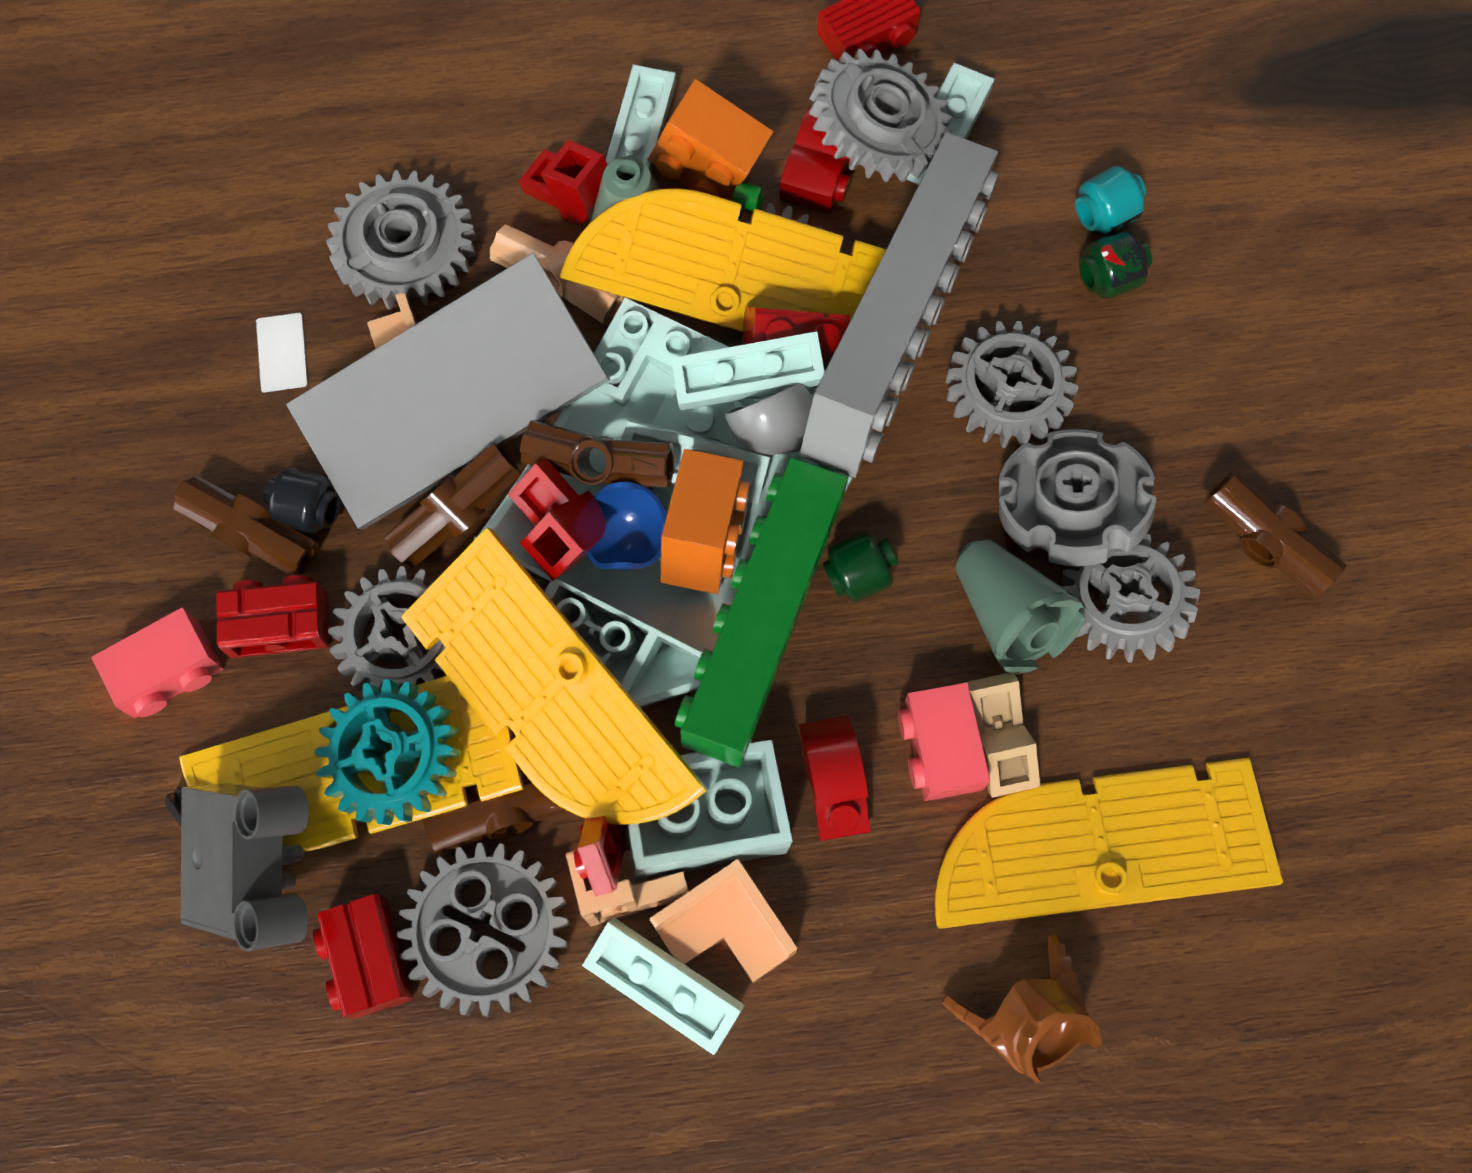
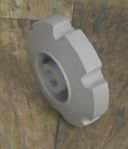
M1070 429L1050 432L1047 434L1045 444L1036 446L1025 443L1006 461L999 477V496H1001L999 498V517L1007 534L1017 545L1027 552L1036 548L1048 551V561L1051 563L1066 566H1090L1107 562L1109 550L1121 549L1129 552L1142 541L1149 531L1156 506V497L1152 495L1155 477L1144 457L1125 442L1117 445L1107 444L1103 441V433L1091 430Z

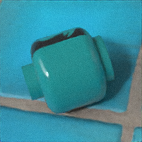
M1113 166L1081 184L1078 198L1075 201V210L1080 222L1088 230H1095L1098 233L1108 235L1139 219L1144 210L1145 184L1139 175L1119 166Z

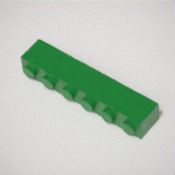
M790 457L784 475L775 472L766 496V501L771 502L772 505L767 517L757 516L748 543L755 546L750 560L741 558L733 575L731 588L737 589L731 605L723 603L717 614L713 633L718 634L719 637L713 651L704 649L698 661L694 679L701 682L695 697L685 696L679 708L675 726L682 728L681 747L741 768L841 507L848 481L847 476Z

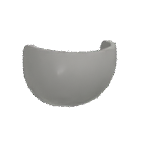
M798 383L746 408L737 407L727 412L725 417L733 435L746 448L765 455L793 453L801 450L812 399L807 388L803 384Z

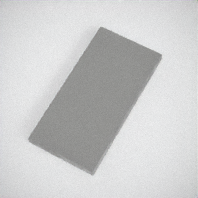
M532 253L286 405L357 528L364 530L437 486L450 474L453 473L455 475L468 465L470 460L493 442L499 447L503 446L524 433L531 420L540 422L546 420L610 380L538 258Z

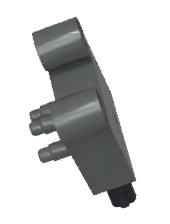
M228 783L190 787L178 786L174 793L167 794L165 805L181 827L180 924L234 939L244 951L300 943L305 938L308 930V913L305 903L300 896L296 894L282 896L283 889L292 888L296 883V877L292 872L282 873V865L301 861L304 857V849L300 845L290 846L282 844V836L300 834L306 828L309 817V805L303 789L297 785L258 788Z

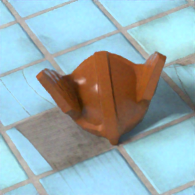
M1048 935L1050 979H1023L1012 985V989L1003 1000L995 1017L986 1020L948 995L941 1002L957 1018L990 1044L1017 1072L1028 1075L1036 1084L1042 1082L1038 1072L1057 1065L1072 1054L1081 1044L1090 1045L1093 1048H1098L1102 1044L1100 1027L1091 1019V1016L1085 1009L1084 993L1080 989L1076 973H1074L1071 956H1068L1065 945L1059 943L1057 935Z

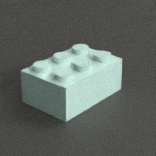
M772 740L750 743L741 768L700 753L680 755L707 787V791L686 807L666 817L645 823L626 825L635 881L731 864L737 859L742 862L786 854L792 843V836Z

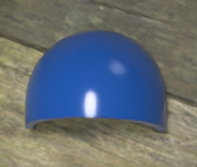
M617 482L601 488L594 498L598 502L605 518V533L601 540L587 553L590 561L601 569L638 570L655 563L661 557V537L667 517L666 510L660 499L645 486L631 482Z

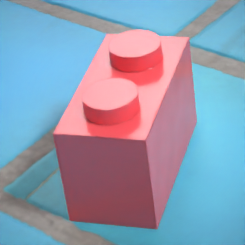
M183 607L91 657L115 707L134 719L137 717H147L161 711L167 705V700L184 691L192 692L206 686L212 680L214 674L223 670L199 621Z
M968 683L908 693L903 704L904 709L898 710L897 716L903 740L911 739L915 758L908 759V768L913 788L922 789L924 801L983 791L990 783V777Z

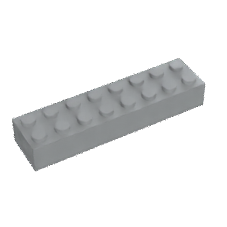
M945 132L814 393L800 457L856 478L864 460L873 463L883 439V434L877 431L882 432L885 426H890L900 401L899 398L894 397V394L899 396L901 391H906L916 366L910 360L922 357L931 331L925 329V327L932 324L936 326L946 302V298L940 295L942 292L951 293L961 268L955 265L956 261L965 263L975 238L970 231L979 233L988 210V207L985 206L986 203L982 199L990 200L1000 175L999 172L992 170L998 151Z

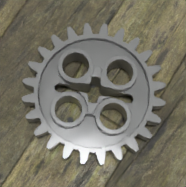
M477 843L474 858H469L467 853L461 847L456 848L455 864L450 865L439 856L436 860L440 873L436 877L424 871L420 873L423 882L427 885L423 892L408 889L407 894L417 902L415 909L400 910L399 915L412 921L411 928L398 932L397 937L412 942L413 947L405 950L400 955V958L404 961L418 962V965L408 975L410 980L418 981L426 977L429 979L422 992L424 996L430 998L440 990L443 991L440 1007L448 1010L459 998L460 1014L469 1016L475 1003L478 1002L482 1015L491 1017L494 1002L499 1001L504 1011L510 1013L513 1012V995L518 994L523 1000L530 1003L533 1001L532 993L529 989V985L532 982L546 988L549 986L546 977L542 973L545 966L553 969L561 968L562 965L551 954L553 949L568 948V943L556 936V930L570 926V921L566 918L555 916L554 912L561 909L567 903L563 897L549 898L548 895L555 889L558 883L553 877L541 882L538 881L544 870V866L539 861L524 869L527 859L524 851L519 850L509 861L507 847L504 844L497 846L493 857H489L486 846L483 843ZM471 882H483L486 887L483 901L475 907H465L462 902L463 889ZM520 903L529 904L532 908V919L528 926L522 930L510 929L507 924V916L510 909ZM450 906L483 923H486L490 918L489 924L492 927L525 943L526 949L523 952H517L488 936H482L477 943L479 934L476 931L445 916L443 910L445 907ZM447 929H458L461 935L459 948L451 955L442 956L437 949L439 936ZM493 951H503L508 960L507 969L499 978L490 980L483 972L484 959Z

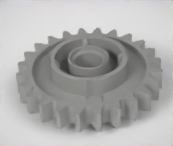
M858 49L854 58L844 52L839 62L834 59L830 60L826 70L823 69L814 85L815 88L810 95V100L814 103L809 114L818 117L813 128L817 131L826 132L821 143L837 147L834 158L848 157L850 159L849 169L853 170L857 166L862 165L865 168L867 178H870L874 171H878L884 182H888L893 173L901 182H905L910 173L917 179L920 178L924 170H927L945 132L952 134L953 131L947 128L952 120V116L943 113L948 104L947 101L934 97L939 87L925 85L926 73L914 75L911 62H908L903 67L899 66L894 54L891 55L888 61H885L878 50L874 51L871 58H868L862 49Z
M395 170L392 180L386 182L380 174H377L374 187H369L363 182L359 183L361 195L355 196L346 193L345 197L349 207H335L334 211L339 222L328 223V228L333 237L326 240V243L332 253L329 258L335 270H338L337 273L343 285L349 284L356 297L364 293L370 305L375 304L382 298L386 308L391 310L397 300L395 295L405 292L410 306L414 298H419L427 306L429 304L428 294L431 292L443 298L445 297L443 289L445 283L454 286L459 285L456 271L469 272L470 268L465 257L475 256V250L471 242L476 239L474 227L471 225L473 220L469 209H465L462 196L460 194L453 196L450 184L445 183L438 187L434 175H430L424 182H420L417 171L414 170L407 180H403L398 170ZM409 237V238L406 239L405 241L395 242V241H397L399 238Z

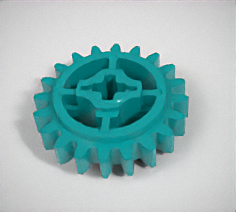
M384 679L381 691L373 684L364 683L363 699L347 692L344 695L348 706L346 712L334 708L329 710L331 717L337 722L335 728L322 727L319 729L321 735L330 739L329 746L315 749L314 754L329 759L328 765L320 768L316 774L318 777L334 779L324 793L326 796L334 798L343 796L338 810L346 813L356 811V820L370 823L375 817L377 824L391 826L394 814L399 821L411 822L413 819L412 806L419 811L430 812L432 810L431 804L427 798L429 793L443 797L446 796L447 792L439 783V779L441 776L456 777L457 772L447 766L445 761L447 758L461 755V750L446 745V741L454 737L459 731L456 727L441 725L449 716L450 711L442 706L433 707L436 700L434 694L423 691L418 695V686L412 683L405 682L399 688L397 682ZM404 712L413 720L418 730L411 733L402 732L399 725L391 723L389 713ZM389 743L392 744V747H393L392 750H390V745H389ZM421 756L417 769L412 775L414 764ZM365 771L373 773L376 780L384 782L387 793H374L365 786L358 774Z

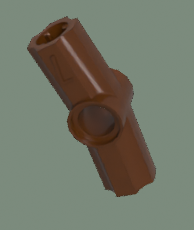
M537 420L529 422L522 436L519 450L522 463L534 465L546 458L559 473L573 476L581 483L587 485L631 482L642 486L670 487L675 472L673 443L617 440L608 436L595 437ZM593 447L602 451L606 458V467L602 473L597 472L590 464L589 456Z
M493 442L470 460L468 465L455 476L452 473L435 486L419 502L421 505L387 533L384 539L389 545V551L401 563L408 564L412 568L415 567L450 536L452 539H455L468 529L485 512L486 509L484 507L519 478L522 472L508 454Z
M1237 470L1229 473L1206 496L1207 498L1204 503L1242 538L1240 546L1251 560L1266 568L1276 567L1315 599L1321 597L1346 568L1347 565L1305 533L1306 525L1297 513L1284 505L1272 504Z
M196 474L188 480H183L174 493V510L197 525L209 529L213 532L211 535L249 557L253 554L290 576L302 575L304 572H307L315 559L319 544L303 533L273 520L267 509L239 493L234 496Z
M523 776V790L481 801L476 786L475 792L467 795L468 806L424 818L423 824L434 852L440 855L487 837L489 839H502L517 835L529 829L533 825L532 822L568 811L551 801L527 776Z

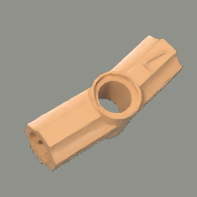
M506 224L496 232L495 240L490 247L491 261L509 268L534 253L560 297L574 304L602 324L605 323L607 325L614 318L624 297L559 278L566 257L573 246L572 242L564 240L551 246Z

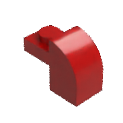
M567 140L556 154L544 149L518 183L523 193L558 208L563 220L579 224L585 222L594 210L607 162L603 154Z
M546 458L535 463L507 494L535 525L520 544L552 581L569 572L601 540L605 533L606 525L603 512L591 492L588 490L578 495Z
M848 715L798 724L804 768L811 786L815 820L820 841L870 832L866 797H868L866 778L857 738Z

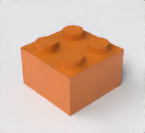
M694 79L666 124L647 160L654 164L656 169L666 178L678 180L694 191L730 200L735 188L744 181L774 131Z
M689 449L683 450L661 537L660 583L719 595L722 577L732 579L738 551L736 547L739 535H742L747 513L746 504L750 489V482L742 480L743 460Z

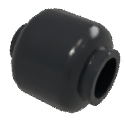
M300 466L285 468L278 477L273 476L270 478L264 490V502L268 504L270 517L306 535L317 534L323 528H330L337 519L341 508V498L328 476Z

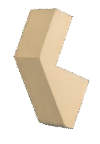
M1009 672L964 682L968 683L989 772L990 783L987 785L990 796L993 798L1040 787L1036 743L1023 724L1019 680L1015 674Z

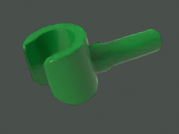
M747 183L737 185L732 201L742 204L738 221L741 219L744 211L753 213L754 208L761 210L764 202V194L761 193V187Z

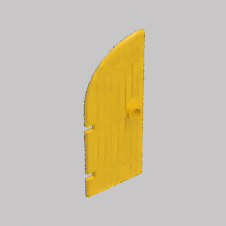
M658 189L624 199L598 215L583 230L573 244L563 264L559 278L743 332L745 307L850 315L851 321L887 249L855 240L851 255L840 252L843 240L842 235L756 208L753 210L750 224L738 221L742 205L740 203L689 189Z
M486 528L401 616L402 620L426 650L431 649L439 640L446 648L435 659L437 664L495 737H499L510 727L516 737L505 747V750L529 780L546 797L565 810L583 818L605 816L608 824H638L673 814L692 803L707 791V787L491 528Z
M448 676L416 685L419 690L418 695L423 691H427L436 696L433 707L442 706L449 709L450 714L441 725L456 727L459 733L448 739L446 745L461 750V755L447 758L445 761L447 766L457 772L456 777L441 776L439 779V783L447 792L446 796L443 797L429 793L427 798L430 801L432 810L430 812H423L412 806L413 819L411 822L468 806L465 788L477 784L481 801L524 789L520 767L505 750V747L513 740L510 727L499 737H495ZM348 706L339 708L338 710L346 712L348 710ZM329 712L179 757L181 769L188 787L228 783L258 788L293 785L301 787L306 794L309 805L308 823L302 833L282 836V844L290 846L300 845L303 847L304 852L358 838L355 822L356 811L346 813L338 810L343 796L334 798L326 796L324 793L334 779L318 777L316 774L320 768L329 763L328 758L314 754L315 749L329 746L330 739L321 735L319 729L322 727L335 728L337 722L331 717ZM404 712L389 713L391 723L399 725L402 732L411 733L418 730L413 720ZM389 743V745H390V750H392V749H393L392 744ZM421 756L414 764L412 775L417 769ZM365 771L358 774L365 786L374 793H387L384 782L376 780L373 773ZM394 814L391 826L377 824L375 817L370 823L367 822L369 833L373 834L411 822L399 821Z
M1250 758L1207 762L1206 771L1209 780L1197 781L1194 767L1191 764L1096 776L1092 778L1095 794L1083 795L1079 779L1041 783L1040 787L1002 795L977 811L963 825L945 854L935 892L937 929L1281 885L1283 879Z

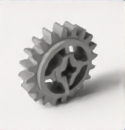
M1001 321L996 323L993 335H990L985 328L979 327L975 337L976 342L965 337L960 348L961 352H954L950 365L953 368L948 369L945 380L947 384L952 386L948 389L946 399L950 402H958L953 413L954 418L970 416L966 427L968 433L979 426L984 428L982 442L984 443L988 442L995 433L1000 435L1002 448L1007 447L1011 436H1016L1020 446L1028 443L1031 433L1037 440L1043 442L1049 432L1048 427L1058 431L1064 421L1062 416H1069L1074 406L1071 399H1074L1078 391V385L1071 383V381L1075 377L1077 368L1064 366L1070 354L1068 350H1062L1057 353L1052 351L1057 337L1052 336L1044 342L1039 340V326L1034 327L1029 335L1023 334L1021 321L1015 323L1011 333L1006 331ZM1033 367H1035V368L1039 371V373L1042 375V377H1043V379H1044V381H1045L1046 387H1044V386L1041 385L1042 377L1039 376V375L1035 372V370L1033 369ZM1008 381L1015 383V386H1009L1007 384ZM976 382H980L983 384L981 391L987 394V396L990 398L991 404L988 401H986L985 398L981 395L977 388ZM1031 406H1035V407H1036V408H1034V409H1032V410H1029ZM1020 409L1027 410L1025 412H1012Z
M1146 534L1142 541L1129 552L1121 549L1109 550L1107 562L1090 566H1070L1071 570H1063L1061 580L1063 588L1075 595L1084 607L1079 610L1085 617L1084 624L1076 637L1089 634L1087 650L1089 651L1095 649L1101 643L1105 644L1106 659L1109 660L1115 655L1117 649L1124 650L1128 663H1132L1136 649H1141L1149 660L1154 659L1156 644L1160 645L1164 650L1171 652L1174 647L1175 637L1181 639L1187 637L1190 627L1188 623L1195 622L1198 608L1194 605L1198 603L1200 589L1191 587L1194 584L1196 573L1192 570L1182 571L1186 557L1182 554L1173 558H1167L1170 543L1166 541L1157 549H1153L1150 547L1151 535ZM1154 580L1165 591L1168 605L1158 601L1159 592L1152 585ZM1090 586L1100 591L1099 600L1105 605L1102 613L1091 601L1088 592Z
M400 566L396 579L391 580L386 571L380 569L378 573L379 583L377 585H372L370 581L362 577L360 584L364 591L363 594L359 596L350 591L344 593L352 606L350 609L335 608L333 611L344 624L329 628L328 633L335 640L341 641V643L330 648V653L336 659L344 660L337 669L344 677L354 675L351 685L356 690H363V684L368 682L377 686L381 691L384 679L397 682L399 688H401L405 682L418 685L435 680L436 675L439 673L447 676L435 661L446 648L439 640L425 655L424 646L401 618L408 609L397 608L391 605L400 601L415 602L436 581L434 580L429 585V576L425 570L420 569L414 579L411 580L406 568ZM374 616V627L371 631L372 633L367 637L369 642L363 646L365 628ZM391 622H394L399 629H403L406 635L404 638L409 644L408 648H405L400 640H396ZM383 659L385 662L401 660L409 666L400 669H385L373 664Z

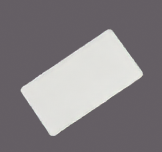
M293 313L258 318L256 326L261 391L265 393L306 387L307 372L302 314Z

